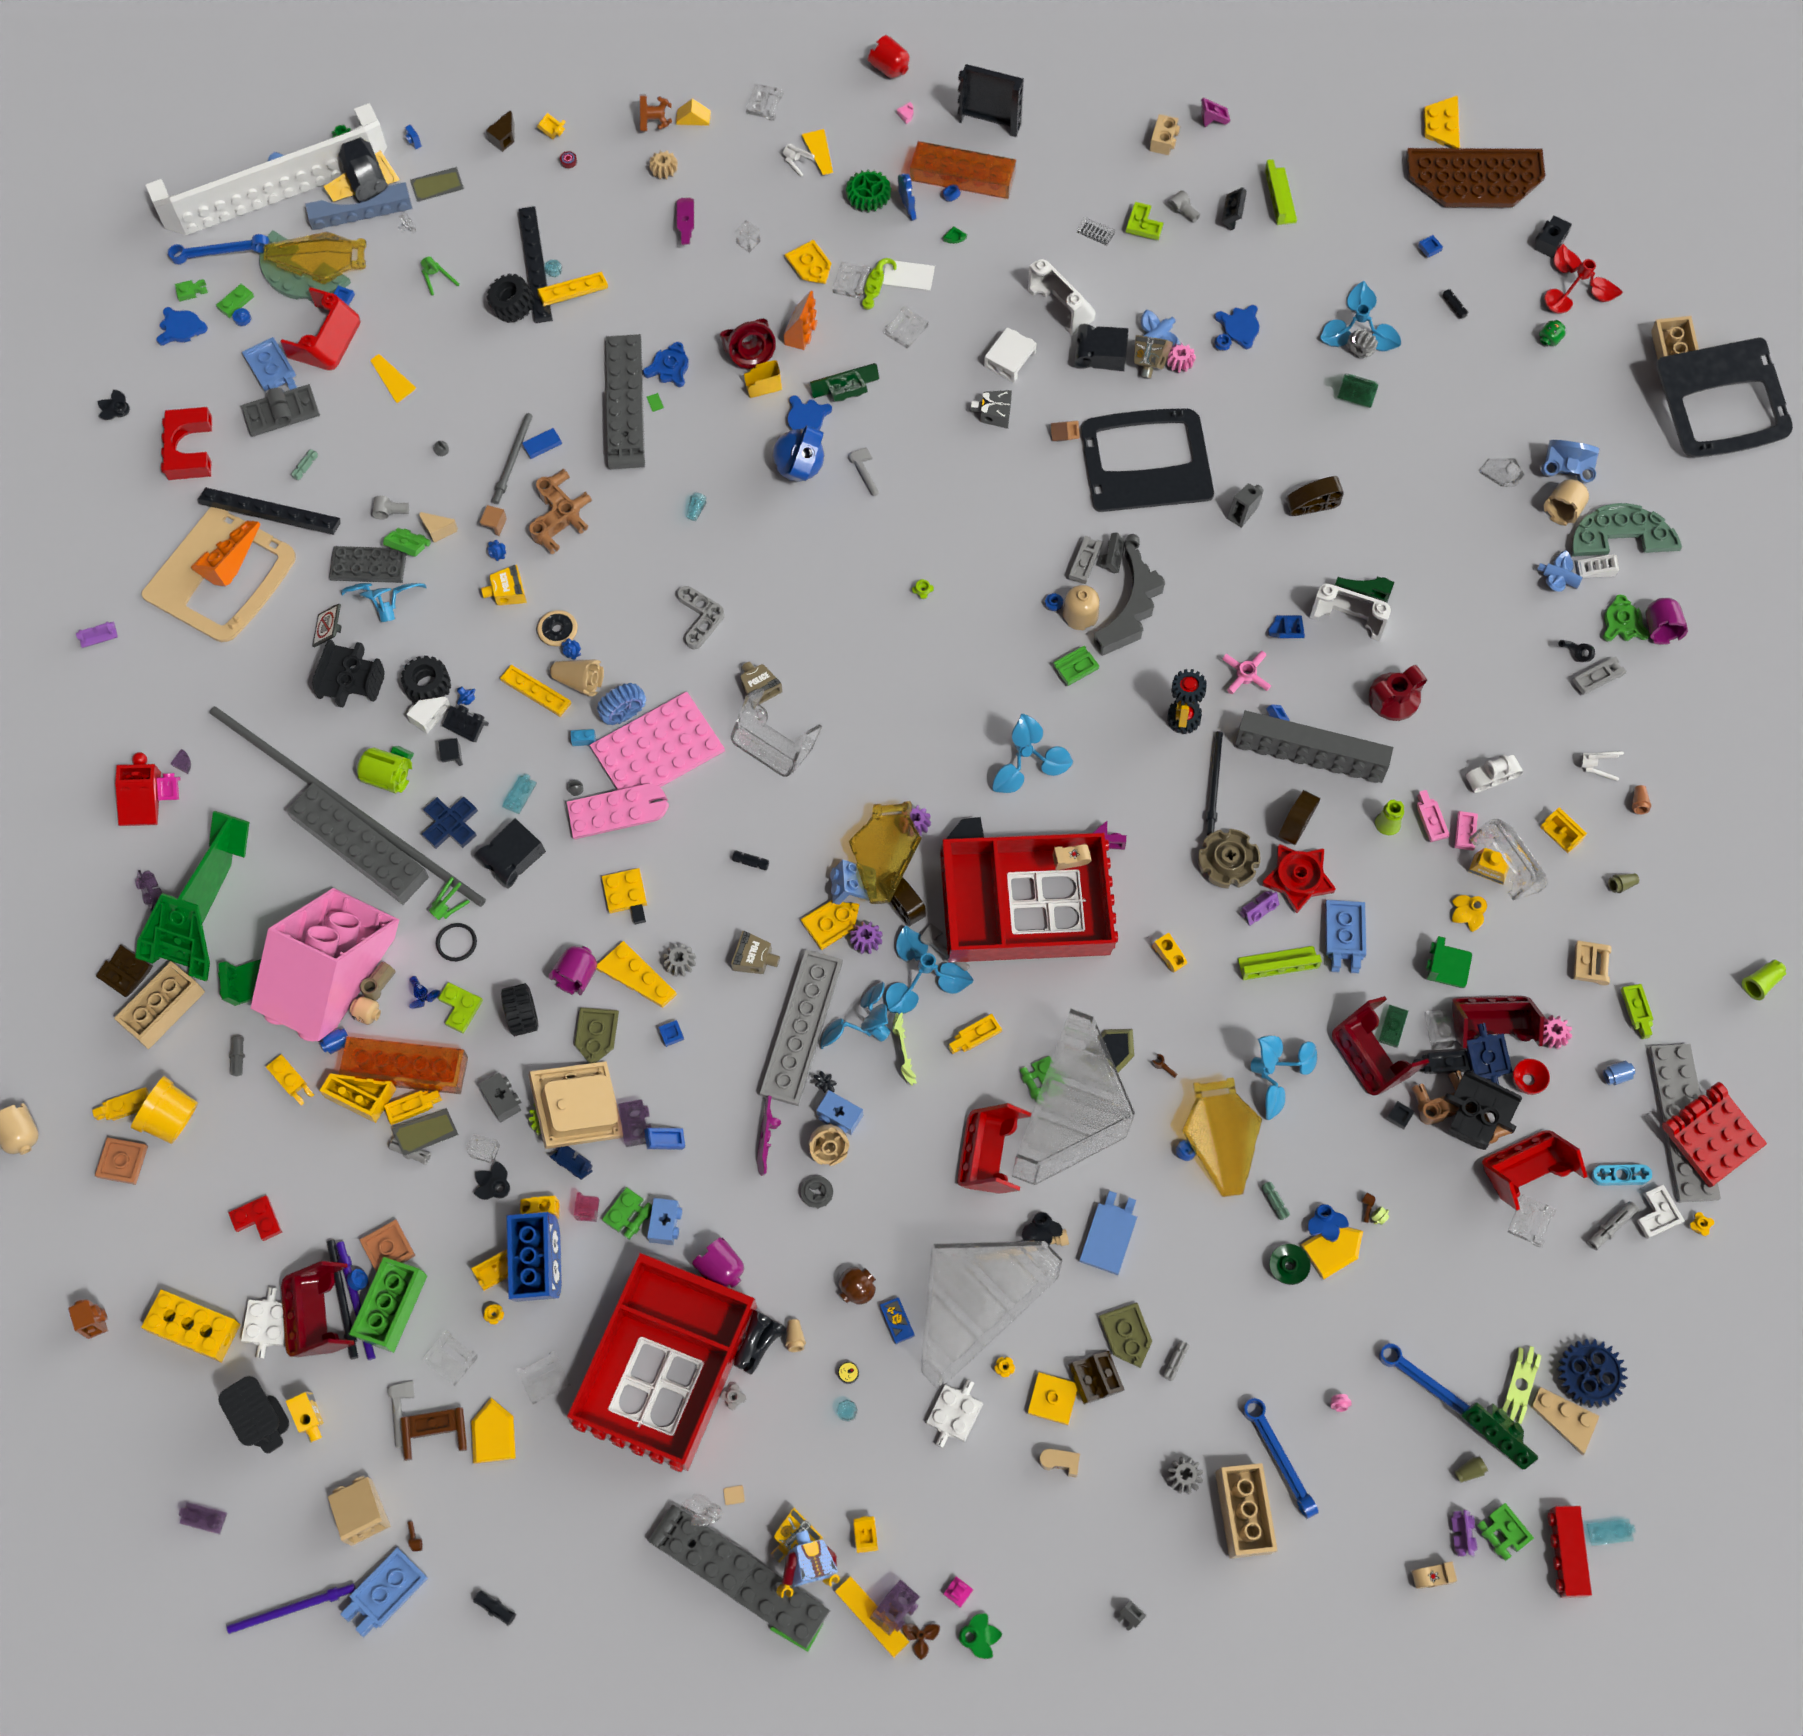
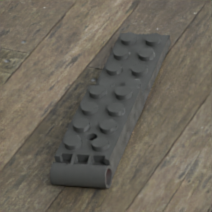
M641 334L606 336L609 469L645 467Z
M673 1504L648 1540L656 1548L805 1649L808 1648L830 1612L828 1608L797 1587H793V1585H790V1588L793 1590L792 1597L786 1596V1590L784 1591L783 1598L778 1596L777 1588L780 1584H783L782 1577ZM696 1541V1546L690 1548V1542Z

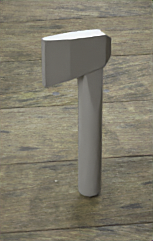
M867 447L852 452L849 458L851 462L856 464L872 495L876 496L879 491L863 464L864 461L872 459Z
M930 923L921 935L920 941L925 945L932 946L948 958L947 948L935 940L943 932ZM953 962L964 971H967L970 967L966 962Z
M413 1381L393 1385L388 1389V1396L392 1398L396 1448H403L400 1422L402 1417L401 1398H414Z

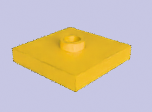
M1038 1372L1028 1414L1068 1426L1077 1393L1075 1382Z

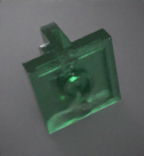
M1345 373L1337 398L1371 408L1380 383Z

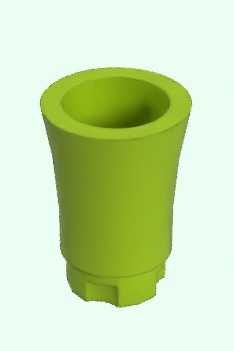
M1393 799L1385 804L1383 810L1375 819V826L1380 833L1394 835L1399 832L1404 815L1403 803Z
M1776 959L1766 963L1759 970L1742 980L1744 991L1755 1000H1763L1768 992L1787 974L1786 967Z

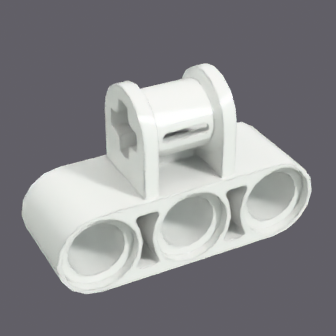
M1502 755L1497 760H1489L1484 766L1471 770L1466 774V778L1474 793H1478L1519 777L1523 770L1515 755Z

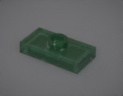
M1389 1005L1378 1042L1395 1048L1398 1047L1408 1010Z

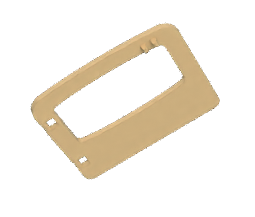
M211 507L143 589L142 597L146 602L214 640L228 642L233 640L269 600L294 564L296 554L290 545L258 529L253 543L277 555L278 559L264 581L235 616L225 625L215 623L186 606L192 594L204 579V577L192 570L191 566L205 552L210 554L215 550L218 542L228 540L230 533L246 521L230 514L226 510ZM227 517L234 520L231 525L224 521ZM271 542H274L278 544V546L276 549H274L271 546H269V544Z

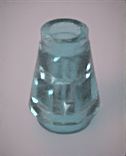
M694 492L690 496L688 519L697 521L707 504V497L705 495Z

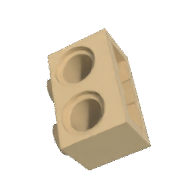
M1159 114L1151 139V152L1169 155L1171 149L1175 148L1176 139L1174 138L1179 135L1180 126H1178L1179 118Z

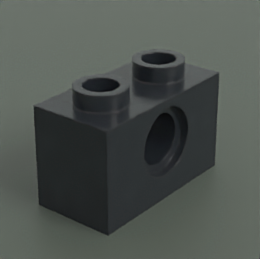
M1554 215L1550 221L1547 220L1544 224L1543 233H1538L1535 239L1537 244L1534 250L1554 258L1556 251L1568 236L1572 224Z

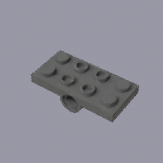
M310 384L285 392L281 388H272L266 393L267 397L242 405L252 437L320 416Z

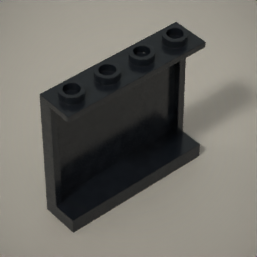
M965 64L964 69L960 70L958 81H960L958 86V92H960L958 104L960 105L957 115H960L959 123H962L964 116H969L1011 127L1010 136L1017 137L1022 122L1024 78Z

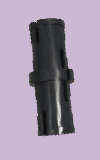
M482 1590L477 1593L473 1600L474 1603L486 1610L488 1615L491 1617L495 1616L507 1626L516 1617V1613L503 1606L500 1600L491 1598Z

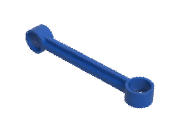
M256 234L252 236V240L185 249L182 245L175 244L169 248L168 255L174 264L180 265L185 263L188 258L246 250L266 253L269 250V238L263 234ZM178 252H182L179 256L174 257Z
M1387 1344L1380 1351L1379 1358L1382 1364L1387 1367H1397L1460 1415L1470 1407L1405 1359L1397 1345ZM1391 1348L1395 1350L1398 1359L1395 1362L1387 1361L1383 1355L1385 1349Z
M1252 1398L1244 1406V1416L1249 1421L1255 1423L1297 1499L1296 1501L1301 1513L1306 1519H1309L1319 1513L1317 1505L1311 1495L1305 1490L1264 1415L1266 1412L1265 1404L1260 1399ZM1249 1404H1258L1262 1408V1414L1259 1417L1250 1416L1247 1411Z

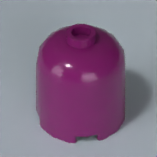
M1659 598L1649 604L1646 610V620L1650 638L1653 639L1654 643L1666 645L1670 644V640L1676 638L1681 640L1687 635V623L1682 608L1675 599Z
M571 946L561 955L549 973V979L553 980L554 978L558 982L556 986L571 995L574 992H578L581 996L596 971L597 961L589 948L585 946Z
M723 1237L718 1238L706 1247L708 1252L703 1257L699 1254L693 1260L692 1265L705 1279L725 1287L730 1286L733 1289L741 1282L739 1277L743 1274L744 1264Z

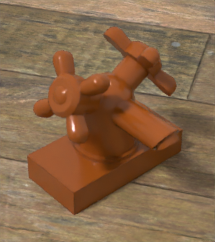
M640 94V131H647L648 120L659 119L661 124L657 125L658 129L665 128L672 123L671 118L668 120L665 118L666 106L672 107V104L666 98L658 96L657 100L661 102L659 106H648L647 95Z

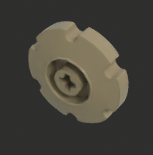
M1229 829L1228 833L1217 830L1205 838L1202 845L1205 849L1199 850L1198 864L1202 873L1209 874L1208 881L1226 889H1229L1231 884H1235L1239 888L1248 884L1255 877L1256 871L1254 868H1259L1261 857L1257 844L1249 843V835L1236 829Z

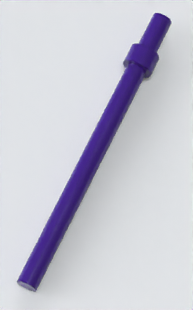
M344 1242L336 1243L339 1254L338 1262L347 1263L348 1268L343 1269L357 1318L362 1307L358 1291L353 1290L347 1282V1276L352 1272V1261L350 1256L347 1255ZM362 1341L367 1360L375 1359L373 1346Z
M353 1583L338 1589L334 1587L328 1589L326 1593L227 1625V1632L231 1634L326 1601L333 1602L339 1600L341 1596L353 1593L356 1590Z

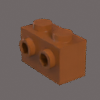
M83 1299L75 1302L74 1306L68 1308L74 1330L87 1339L108 1331L105 1322L108 1319L107 1314L97 1304Z

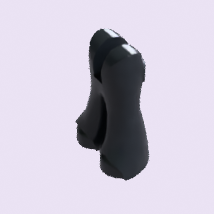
M753 1310L744 1342L735 1355L734 1366L752 1375L767 1349L778 1337L785 1333L787 1328L770 1317Z

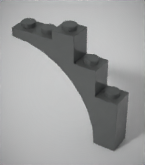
M1133 544L1126 546L1125 558L1132 575L1131 597L1119 616L1109 625L1095 632L1094 643L1102 656L1141 639L1143 626L1140 621L1152 616L1154 603L1151 598L1163 593L1164 578L1162 575L1159 576L1156 570L1150 572L1148 565L1142 561L1141 553L1138 549L1134 548Z

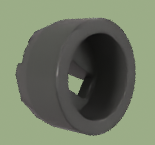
M438 441L434 444L436 455L445 456L448 454L449 447L446 442Z
M1136 534L1128 535L1125 540V546L1133 544L1135 549L1139 548V537Z
M571 780L568 784V790L571 795L579 796L583 793L584 787L579 780Z

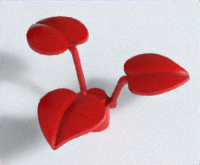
M1562 244L1554 255V265L1562 273L1569 271L1574 273L1577 271L1578 277L1565 294L1559 289H1550L1545 294L1544 300L1546 306L1555 313L1568 312L1573 306V301L1567 297L1580 279L1585 280L1589 277L1590 286L1593 287L1591 293L1600 301H1611L1622 295L1623 291L1605 278H1594L1595 272L1593 271L1596 268V263L1591 259H1585L1581 262L1575 253Z

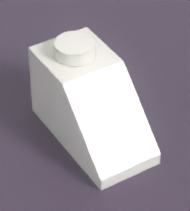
M446 697L419 700L409 708L407 717L410 723L428 734L450 709L451 705Z

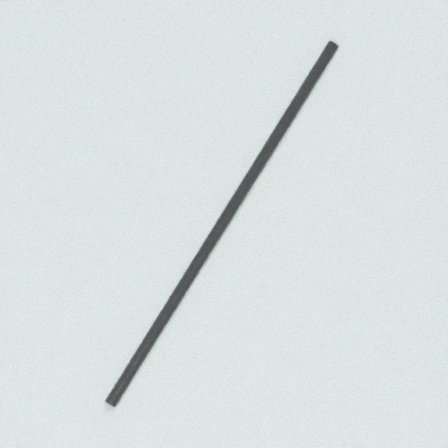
M216 706L210 710L212 716L309 785L314 783L394 846L447 883L453 877L454 880L450 886L454 888L460 882L461 886L457 891L480 907L485 904L486 899L222 710Z

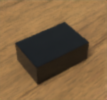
M643 905L631 906L634 924L645 923Z

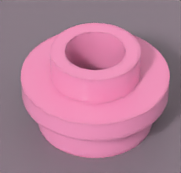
M1338 1394L1331 1398L1330 1406L1337 1412H1344L1352 1405L1351 1400L1348 1399L1346 1394Z

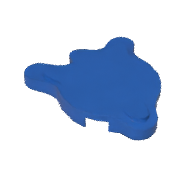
M909 174L898 175V192L911 221H913L917 217L915 212V196H912L911 192L913 188Z
M1250 305L1247 309L1234 308L1232 315L1222 311L1216 313L1215 319L1224 326L1225 334L1230 339L1232 338L1237 341V344L1241 345L1244 349H1250L1253 346V341L1259 334L1260 328L1256 318L1257 306Z
M166 307L163 309L165 319L159 324L160 328L166 331L157 337V342L161 346L173 341L189 342L191 341L190 338L195 335L199 336L206 333L208 327L194 312L186 310L176 311L171 307Z
M675 342L668 346V349L662 352L659 350L654 357L653 363L643 370V375L646 378L660 375L662 383L673 382L677 387H683L685 385L683 376L689 366L683 344Z
M791 396L790 404L792 409L788 414V426L792 430L805 428L806 425L820 430L823 419L832 412V406L830 404L819 405L813 399H810L807 404H803L798 396Z

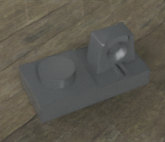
M1118 532L1111 533L1110 540L1108 541V554L1101 555L1099 562L1101 568H1109L1112 573H1119L1125 541Z

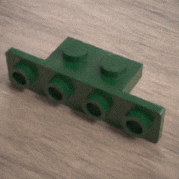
M872 363L811 381L812 396L817 398L830 394L834 402L844 401L846 398L861 396L863 393L868 392L866 383L879 380L878 367L876 363Z
M1475 1402L1462 1412V1417L1522 1470H1525L1538 1460V1455L1523 1443L1524 1430L1522 1426L1510 1419L1503 1409L1498 1408L1492 1403L1487 1407L1486 1411L1480 1404Z

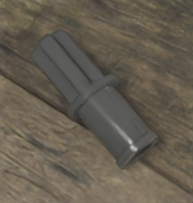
M234 1036L231 1038V1054H229V1058H231L230 1074L232 1076H240L243 1074V1059L245 1058V1054H243L244 1037Z

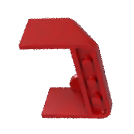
M310 287L309 292L314 305L330 311L317 336L305 335L301 337L298 344L281 339L280 342L287 358L321 369L334 370L338 367L361 320L358 313L337 295Z
M1005 1103L974 1109L969 1113L957 1178L959 1186L997 1194L1020 1191V1186L1008 1182V1177L1003 1173H999L1005 1136L1013 1134L1017 1129L1018 1119L1031 1117V1112Z
M1551 1130L1538 1132L1482 1160L1484 1171L1500 1199L1516 1211L1520 1210L1517 1199L1520 1196L1519 1187L1550 1172L1559 1177H1565L1573 1171L1583 1178L1588 1177L1580 1149Z

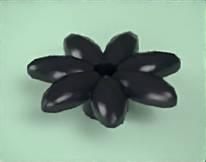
M820 1071L819 1075L813 1076L819 1081L815 1086L820 1087L824 1093L828 1089L831 1092H835L833 1086H836L837 1083L831 1080V1074L826 1076L823 1071Z

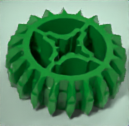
M869 169L867 172L861 170L860 174L855 172V175L850 176L849 181H847V199L850 201L851 206H855L856 210L861 208L862 212L864 210L870 212L873 209L876 212L877 208L882 209L883 205H887L888 200H890V182L886 176H882L881 172L876 173L875 170L873 172H870Z

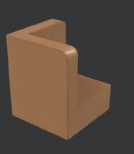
M1079 422L1051 423L1052 440L1079 439Z
M487 505L480 524L494 528L495 534L500 536L507 520L504 509Z

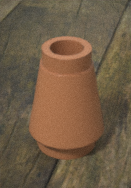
M1638 785L1634 788L1632 809L1636 814L1642 815L1650 811L1651 802L1646 786Z

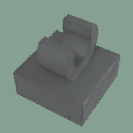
M1130 1600L1119 1612L1121 1615L1117 1621L1120 1623L1123 1619H1126L1129 1622L1126 1630L1129 1631L1133 1627L1136 1628L1147 1615Z

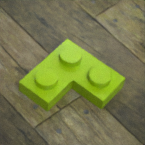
M1135 202L1126 233L1159 240L1164 223L1148 219L1152 205Z
M449 982L438 998L440 1002L454 1008L445 1023L446 1026L462 1034L466 1031L483 1002L481 997Z

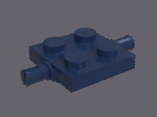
M1486 1023L1477 1024L1480 1036L1467 1041L1466 1053L1472 1073L1484 1079H1490L1491 1082L1499 1085L1498 1077H1501L1503 1074L1513 1073L1504 1033L1491 1035L1487 1033Z

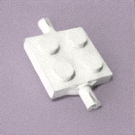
M268 1288L267 1300H248L241 1342L253 1343L258 1346L255 1357L257 1359H264L266 1347L273 1345L284 1346L285 1343L282 1303L275 1301L276 1288Z
M966 1379L962 1390H955L947 1385L944 1386L926 1422L941 1433L935 1445H940L941 1448H944L948 1437L957 1438L963 1442L966 1441L983 1406V1402L972 1398L969 1394L975 1384L974 1382Z

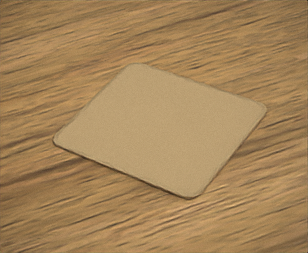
M742 1485L724 1488L726 1505L745 1502Z

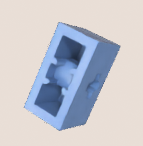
M830 1090L816 1110L817 1116H819L818 1119L821 1122L838 1126L845 1134L848 1133L852 1135L864 1116L863 1109ZM840 1112L843 1113V1116H842V1115H839L838 1117H836V1114H835V1113H837V1114H839Z
M654 1198L647 1236L649 1243L674 1245V1240H678L679 1227H677V1221L681 1220L682 1207H680L678 1201ZM668 1218L669 1222L666 1223V1226L663 1225L662 1222H665V1219Z

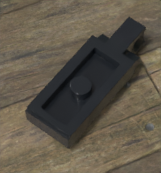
M1466 1051L1428 1053L1427 1055H1422V1059H1414L1412 1062L1415 1063L1428 1059L1429 1063L1420 1069L1424 1070L1426 1074L1470 1071Z

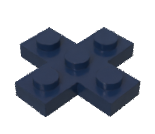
M436 797L423 809L424 813L435 823L423 832L422 836L435 849L449 837L464 848L477 836L465 822L478 810L465 797H462L451 808L447 807Z

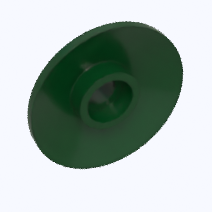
M1284 1244L1277 1247L1271 1254L1269 1267L1272 1275L1279 1282L1286 1285H1296L1304 1281L1309 1275L1311 1262L1308 1254L1301 1247L1294 1244ZM1290 1263L1292 1269H1287L1285 1264Z

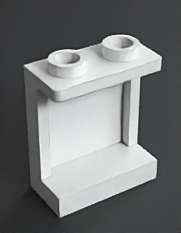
M1007 327L986 354L984 367L1014 383L1018 378L1020 368L1031 354L1034 355L1036 353L1037 343L1031 338H1026L1016 330H1011Z

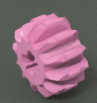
M1175 343L1171 347L1166 360L1167 367H1171L1172 371L1178 370V373L1181 370L1187 372L1188 368L1192 369L1196 359L1194 349H1190L1189 344L1183 346V343L1178 346Z
M1553 1015L1549 1016L1548 1019L1544 1018L1543 1044L1547 1042L1549 1049L1553 1046L1556 1049H1560L1562 1045L1566 1046L1568 1040L1572 1038V1034L1569 1033L1572 1027L1566 1026L1568 1020L1562 1022L1561 1016H1557L1555 1019Z

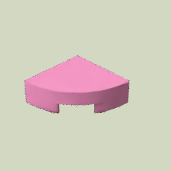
M911 102L897 109V114L906 124L913 118V105Z

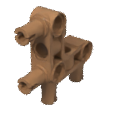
M564 468L552 477H541L537 480L538 494L546 505L548 504L552 510L544 516L538 517L529 526L533 541L544 545L551 554L560 549V546L552 537L572 524L580 534L584 533L583 530L586 531L588 529V525L579 517V512L592 499L589 494L587 495V492H584L576 499L571 500L558 487L570 478Z
M1456 1071V1074L1453 1072L1448 1075L1455 1092L1462 1079L1460 1071ZM1423 1083L1419 1084V1087L1418 1085L1412 1087V1091L1419 1103V1118L1422 1123L1426 1125L1440 1123L1445 1118L1457 1114L1459 1107L1445 1101V1096L1432 1100L1429 1098ZM1473 1104L1465 1105L1468 1113L1476 1112V1107ZM1426 1110L1432 1111L1434 1117L1428 1116ZM1485 1113V1114H1484L1485 1120H1486L1487 1122H1490V1120H1489L1487 1114ZM1497 1126L1489 1144L1497 1142L1500 1137L1513 1133Z

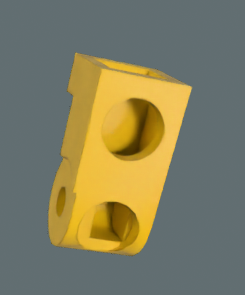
M1170 933L1154 941L1152 948L1156 953L1158 952L1171 972L1174 973L1187 965L1185 956Z
M556 1196L531 1197L520 1200V1214L548 1212L559 1219L560 1201Z

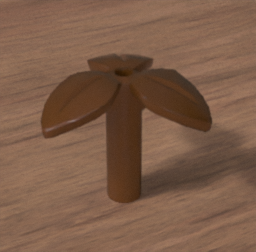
M914 1624L902 1626L903 1633L908 1640H918L913 1647L918 1659L923 1660L928 1655L929 1646L925 1639L934 1640L940 1632L938 1624H928L924 1627L923 1631H919L918 1626Z

